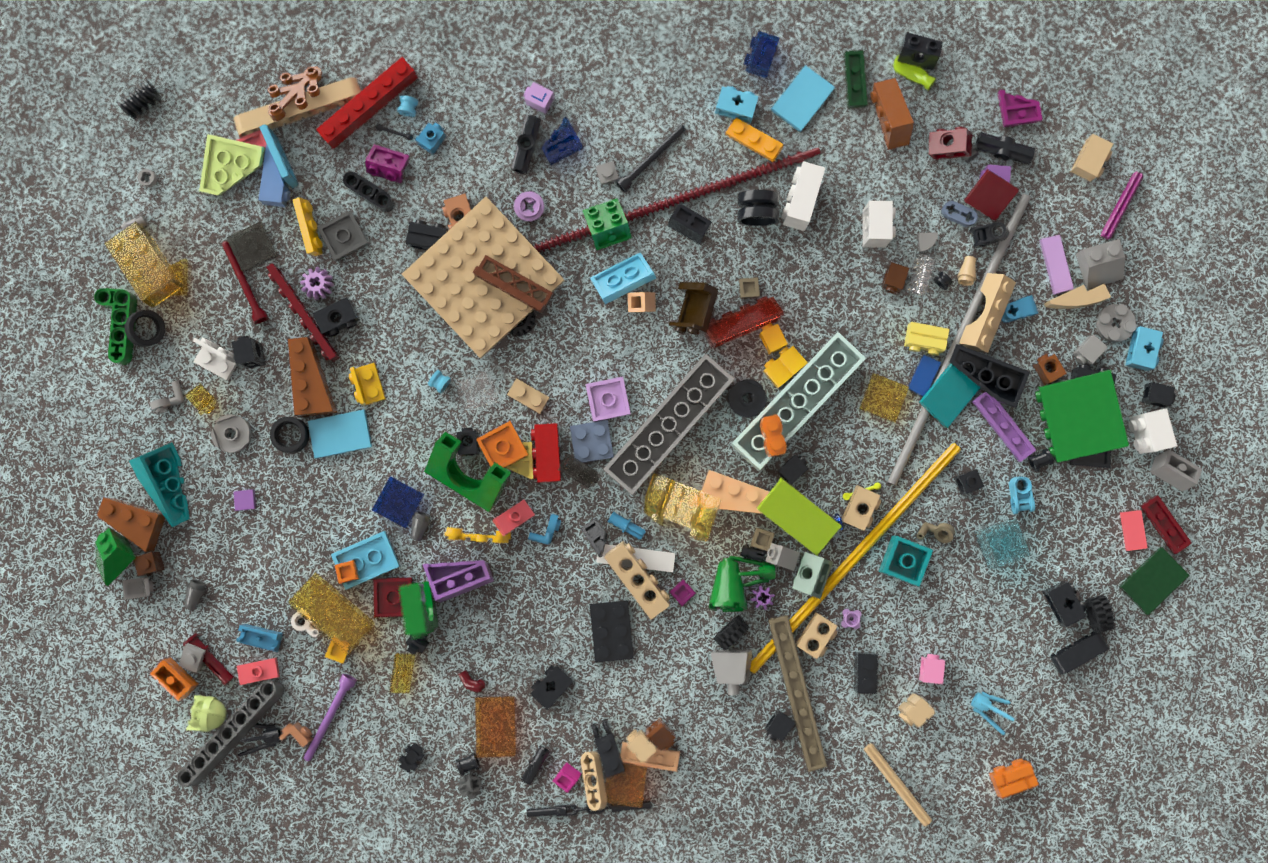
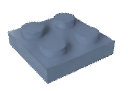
M608 420L570 426L576 464L614 458Z

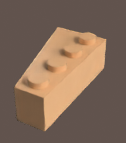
M709 470L695 507L763 514L757 507L768 495L769 491Z

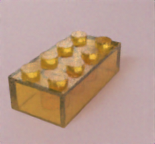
M136 221L104 243L140 300L151 308H154L184 286L150 234Z
M316 572L288 601L292 609L348 656L375 626V622Z

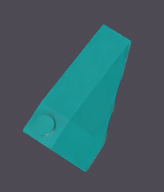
M173 442L129 460L136 477L171 527L190 519L187 497L182 494L181 484H184V478L179 475L178 467L182 466L181 459Z

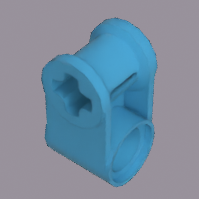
M1033 295L1007 304L1001 321L1008 323L1038 314Z

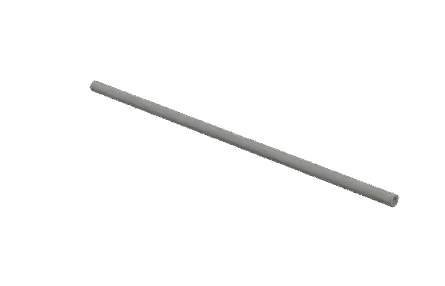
M1021 195L1007 225L1009 236L1006 240L999 242L934 383L950 365L949 361L956 344L961 345L959 342L965 327L973 323L985 297L983 292L980 291L987 273H996L1031 197L1029 195ZM922 407L887 483L893 486L897 485L930 415L924 407Z

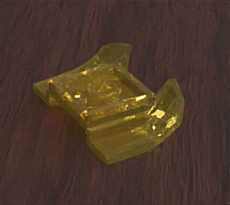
M653 473L645 496L644 512L661 526H663V518L691 529L690 537L695 540L708 541L722 499Z

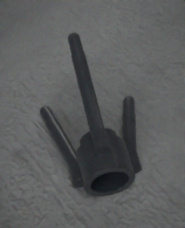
M256 723L254 728L267 730L263 731L262 736L243 738L241 742L263 740L266 744L241 752L238 756L241 757L268 747L277 746V743L281 742L279 739L281 736L280 727L275 728V724Z

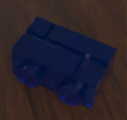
M758 31L757 36L752 37L749 46L752 48L751 54L747 53L744 65H747L745 71L767 78L780 38Z

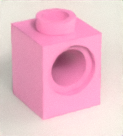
M927 654V657H921L919 680L927 683L943 684L945 660L939 659V655Z

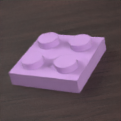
M623 377L586 384L593 422L631 415Z

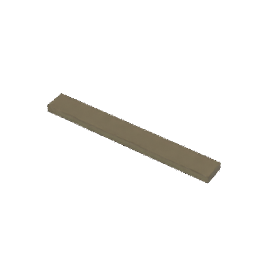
M788 615L769 619L768 622L792 714L796 722L795 725L807 771L811 772L825 768L827 763Z

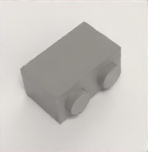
M1171 450L1156 456L1150 473L1182 492L1196 486L1202 472L1200 467Z

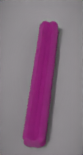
M1136 171L1132 174L1101 232V237L1109 240L1114 234L1144 177L1142 173Z

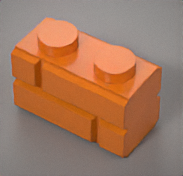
M172 658L163 659L150 673L177 701L187 698L199 685Z
M1017 759L1011 762L1012 765L1008 767L1003 765L995 767L993 769L994 772L989 773L999 798L1004 799L1039 786L1032 765L1028 761Z

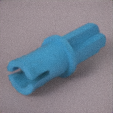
M615 512L612 513L608 520V523L623 530V533L625 531L639 540L645 534L644 529L630 522L631 519L627 520Z

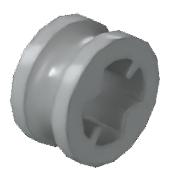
M143 169L137 175L138 182L145 187H153L157 182L156 174L149 169ZM145 175L150 176L149 182L145 181Z

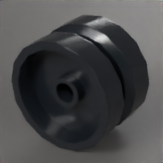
M756 189L743 191L738 194L737 205L742 208L737 212V222L746 226H770L779 222V211L776 209L779 206V194L777 192Z

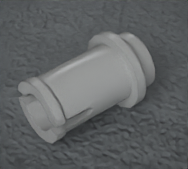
M141 214L128 222L124 221L121 227L126 235H133L134 231L148 224Z

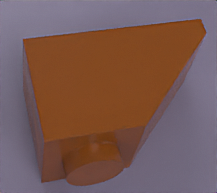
M661 717L646 729V737L661 751L664 748L666 750L675 743L676 735Z

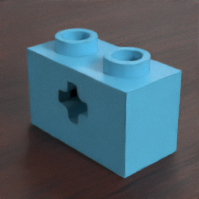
M722 86L715 114L733 119L738 118L744 122L751 123L759 96H755L754 93L749 91H737L732 86ZM736 101H739L738 106L735 105Z
M1141 326L1136 328L1132 333L1125 366L1144 371L1155 369L1159 363L1158 352L1163 345V332Z

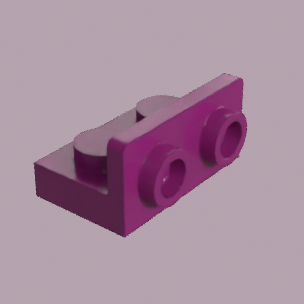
M374 144L365 159L366 172L373 176L401 184L403 172L410 161L409 155Z

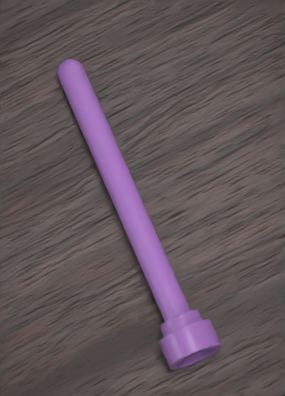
M345 673L342 674L339 680L340 689L304 756L306 761L312 759L347 690L354 687L357 681L356 678Z

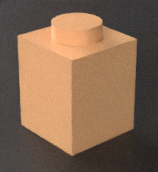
M655 292L628 293V312H656Z

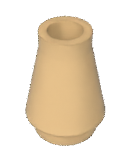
M965 257L957 275L959 284L971 286L976 281L975 257Z

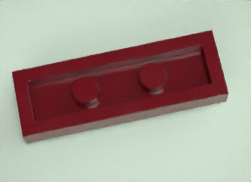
M1159 495L1153 496L1140 505L1173 554L1179 553L1192 544Z

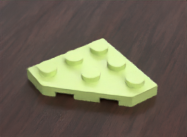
M207 134L199 191L214 195L223 194L262 166L265 147Z

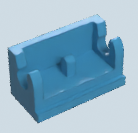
M249 624L239 626L238 631L241 632V635L236 639L237 642L278 652L283 633Z

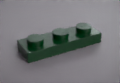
M845 51L844 67L848 108L867 107L864 51Z

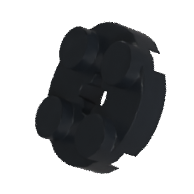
M745 379L732 386L728 395L730 408L735 414L740 417L749 418L756 416L764 409L767 396L759 382ZM749 393L753 401L746 404L742 396H746Z

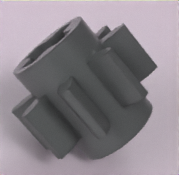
M471 773L458 780L460 784L457 790L462 795V798L468 796V799L471 800L476 798V795L481 794L482 783L478 776L472 777Z

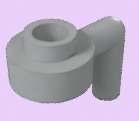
M179 381L171 382L175 397L170 399L162 398L150 402L152 411H156L157 414L165 413L171 406L184 402Z

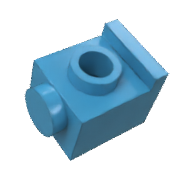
M428 122L420 135L415 138V141L420 147L434 155L446 136L443 132L444 129L439 124L434 123L432 125ZM431 133H434L433 137H428Z

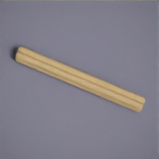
M872 743L868 744L864 751L921 824L925 827L928 826L932 819Z

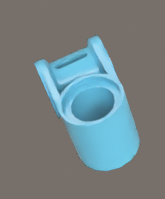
M1013 477L1009 482L1010 503L1013 514L1028 510L1029 512H1034L1035 501L1031 481L1027 477ZM1019 480L1023 482V488L1021 490L1017 488V483Z

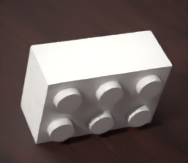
M804 161L801 167L797 166L792 179V183L795 185L792 184L786 200L789 203H786L781 219H784L783 225L805 231L811 219L825 167Z

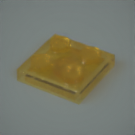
M873 373L859 409L895 423L909 387Z

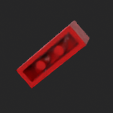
M534 424V429H531V440L535 441V448H532V459L536 460V467L533 468V478L537 479L538 483L561 482L558 424Z

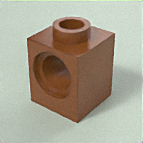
M1045 354L1037 358L1038 363L1033 365L1044 385L1067 374L1056 354L1051 356ZM1046 363L1051 365V373L1046 370Z

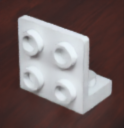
M203 337L201 340L194 338L193 342L202 346L194 363L228 381L237 366L234 353L219 347V345Z

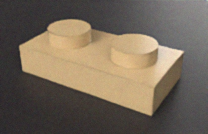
M517 378L507 394L541 414L550 397Z

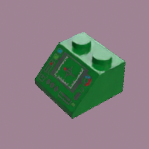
M111 528L101 533L95 541L97 567L104 584L109 586L136 557L127 538Z

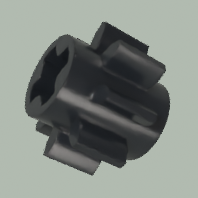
M410 635L405 643L409 646L407 651L412 655H415L417 652L422 654L430 643L426 640L428 635L419 638H412V635Z

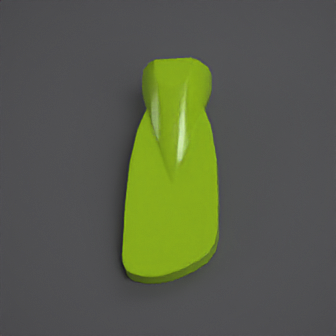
M896 56L893 64L894 71L904 78L922 85L929 91L936 78L928 75L921 67L898 62V56Z

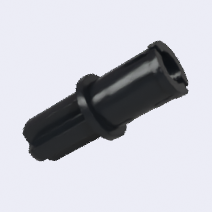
M541 745L539 746L533 759L529 760L530 764L521 777L524 783L530 785L533 782L538 771L542 770L541 766L551 752L550 750Z

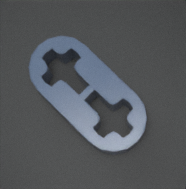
M948 201L941 210L944 218L964 227L972 226L978 218L975 210L955 201ZM952 206L955 212L949 214V210L946 208ZM970 214V218L973 220L967 222L964 216Z

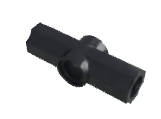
M525 115L522 130L517 139V148L511 170L519 174H527L532 154L535 151V143L542 120L534 115ZM524 142L531 143L527 148L522 147Z
M980 132L975 143L977 150L994 154L995 158L999 159L1000 157L1004 161L1014 160L1029 165L1035 154V148L1016 143L1015 139L1008 136L996 137Z

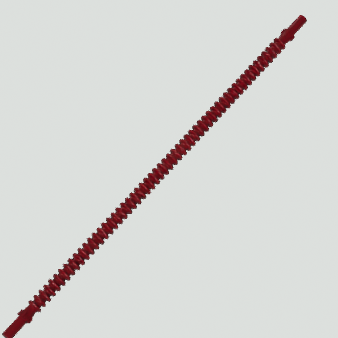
M819 147L802 153L799 151L793 156L782 157V160L777 159L776 162L774 161L771 164L767 162V165L762 164V167L757 166L756 169L752 167L751 171L747 169L745 173L741 171V174L736 173V176L731 175L730 178L726 176L725 180L721 178L719 182L718 180L715 183L710 182V185L705 184V187L701 185L699 189L695 187V190L690 189V192L685 191L684 194L680 192L679 196L675 194L673 198L669 196V199L664 198V201L659 200L658 203L654 201L653 205L649 203L647 207L644 205V208L638 207V210L633 209L632 212L629 210L627 214L625 212L624 214L627 221L631 220L633 222L634 218L638 220V217L644 218V215L649 216V213L654 214L655 211L659 213L660 209L664 211V208L669 209L670 206L675 207V204L678 205L681 202L684 204L685 201L690 202V199L695 200V197L700 198L701 195L705 197L706 193L710 195L711 192L716 193V190L721 191V188L725 190L727 186L731 188V185L741 184V181L746 182L747 179L751 181L753 177L756 179L757 176L762 177V174L767 175V172L772 173L773 170L777 172V169L782 170V167L787 168L788 165L793 166L794 163H802L805 159L821 154ZM588 225L586 228L582 226L581 230L577 228L575 232L571 230V233L566 232V235L561 234L560 237L556 235L555 239L551 237V240L540 241V244L535 243L533 247L539 253L540 251L546 252V249L551 250V247L556 248L557 245L561 247V244L564 243L566 245V242L577 241V238L580 240L583 236L587 238V235L591 236Z

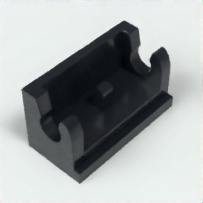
M679 203L669 219L668 227L700 245L712 221Z

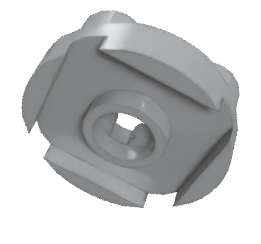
M1112 304L1103 308L1099 312L1096 321L1098 334L1103 339L1116 343L1128 339L1137 328L1134 314L1124 304ZM1113 318L1119 320V328L1111 325Z
M229 414L220 417L215 422L214 429L211 431V438L217 448L225 452L237 453L250 444L252 430L249 423L243 417ZM230 429L236 431L233 439L227 436L230 433Z

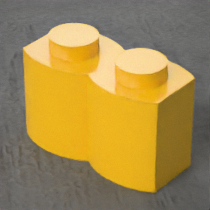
M786 346L778 353L780 355L778 359L774 361L772 358L764 365L766 369L763 373L777 389L808 363L794 346L791 348Z

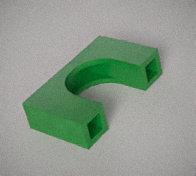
M444 432L435 442L424 472L490 512L499 500L511 472L495 462L482 480L468 477L460 470L456 462V454L462 441Z
M429 581L400 586L399 591L406 636L412 635V638H419L434 632V629L439 627L435 598Z

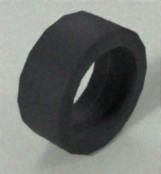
M151 310L135 312L127 318L125 323L127 338L133 344L140 347H149L159 343L166 332L163 318ZM147 317L154 321L157 331L153 338L144 340L135 334L134 324L139 318Z
M282 417L272 425L270 440L277 450L284 453H296L307 445L309 430L302 420L294 417ZM286 424L296 425L301 432L299 442L293 446L283 445L279 439V431Z

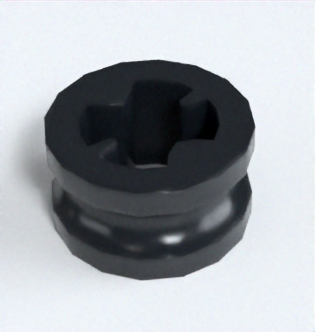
M939 272L938 277L933 279L943 290H947L948 285L953 283L952 279L944 272Z

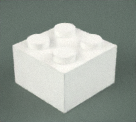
M869 201L863 209V247L885 248L895 238L896 228L893 226V219H895L896 209L893 207V201Z
M1167 408L1129 417V428L1135 436L1134 447L1139 451V454L1156 452L1177 446Z

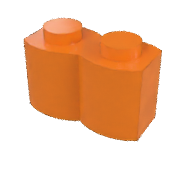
M779 416L763 417L760 421V430L765 438L764 449L767 456L774 457L785 454L786 441L781 434L782 422Z

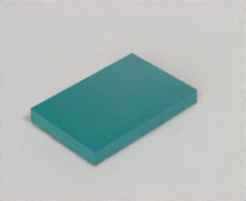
M950 363L919 403L945 428H948L980 387Z

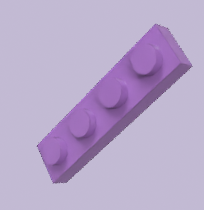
M983 392L972 401L1018 462H1022L1036 451L1002 405L987 392Z

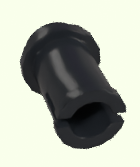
M747 544V546L743 545L740 556L744 557L743 559L749 558L762 563L765 551L749 547V544Z

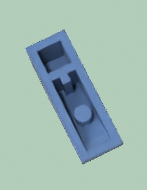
M266 145L258 200L263 205L286 207V203L290 201V191L286 181L281 177L272 154Z

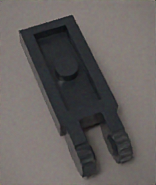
M607 719L602 720V725L607 735L600 737L595 723L591 724V728L606 778H610L626 771L614 735L611 733Z

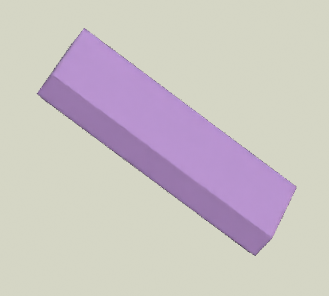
M1060 235L1041 239L1040 244L1053 295L1073 290Z

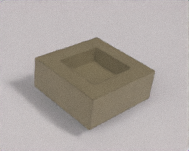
M758 277L738 280L740 299L759 298Z
M756 527L750 546L768 551L775 533Z

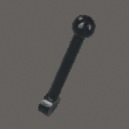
M377 124L375 126L376 130L379 132L386 131L395 135L405 137L407 140L413 139V135L411 133L405 134L399 131L385 128L382 126V124Z

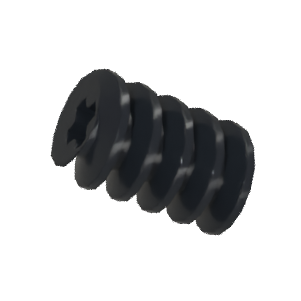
M146 79L148 86L140 83L142 90L134 88L135 95L128 92L130 99L123 96V104L116 101L124 113L133 119H137L136 113L143 114L142 108L149 110L148 103L154 106V99L161 101L159 92L148 79Z

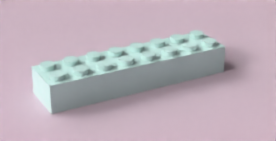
M837 332L730 445L757 471L761 470L772 458L767 456L764 449L765 438L760 430L761 419L767 416L778 415L782 422L781 434L787 442L859 367L866 357Z

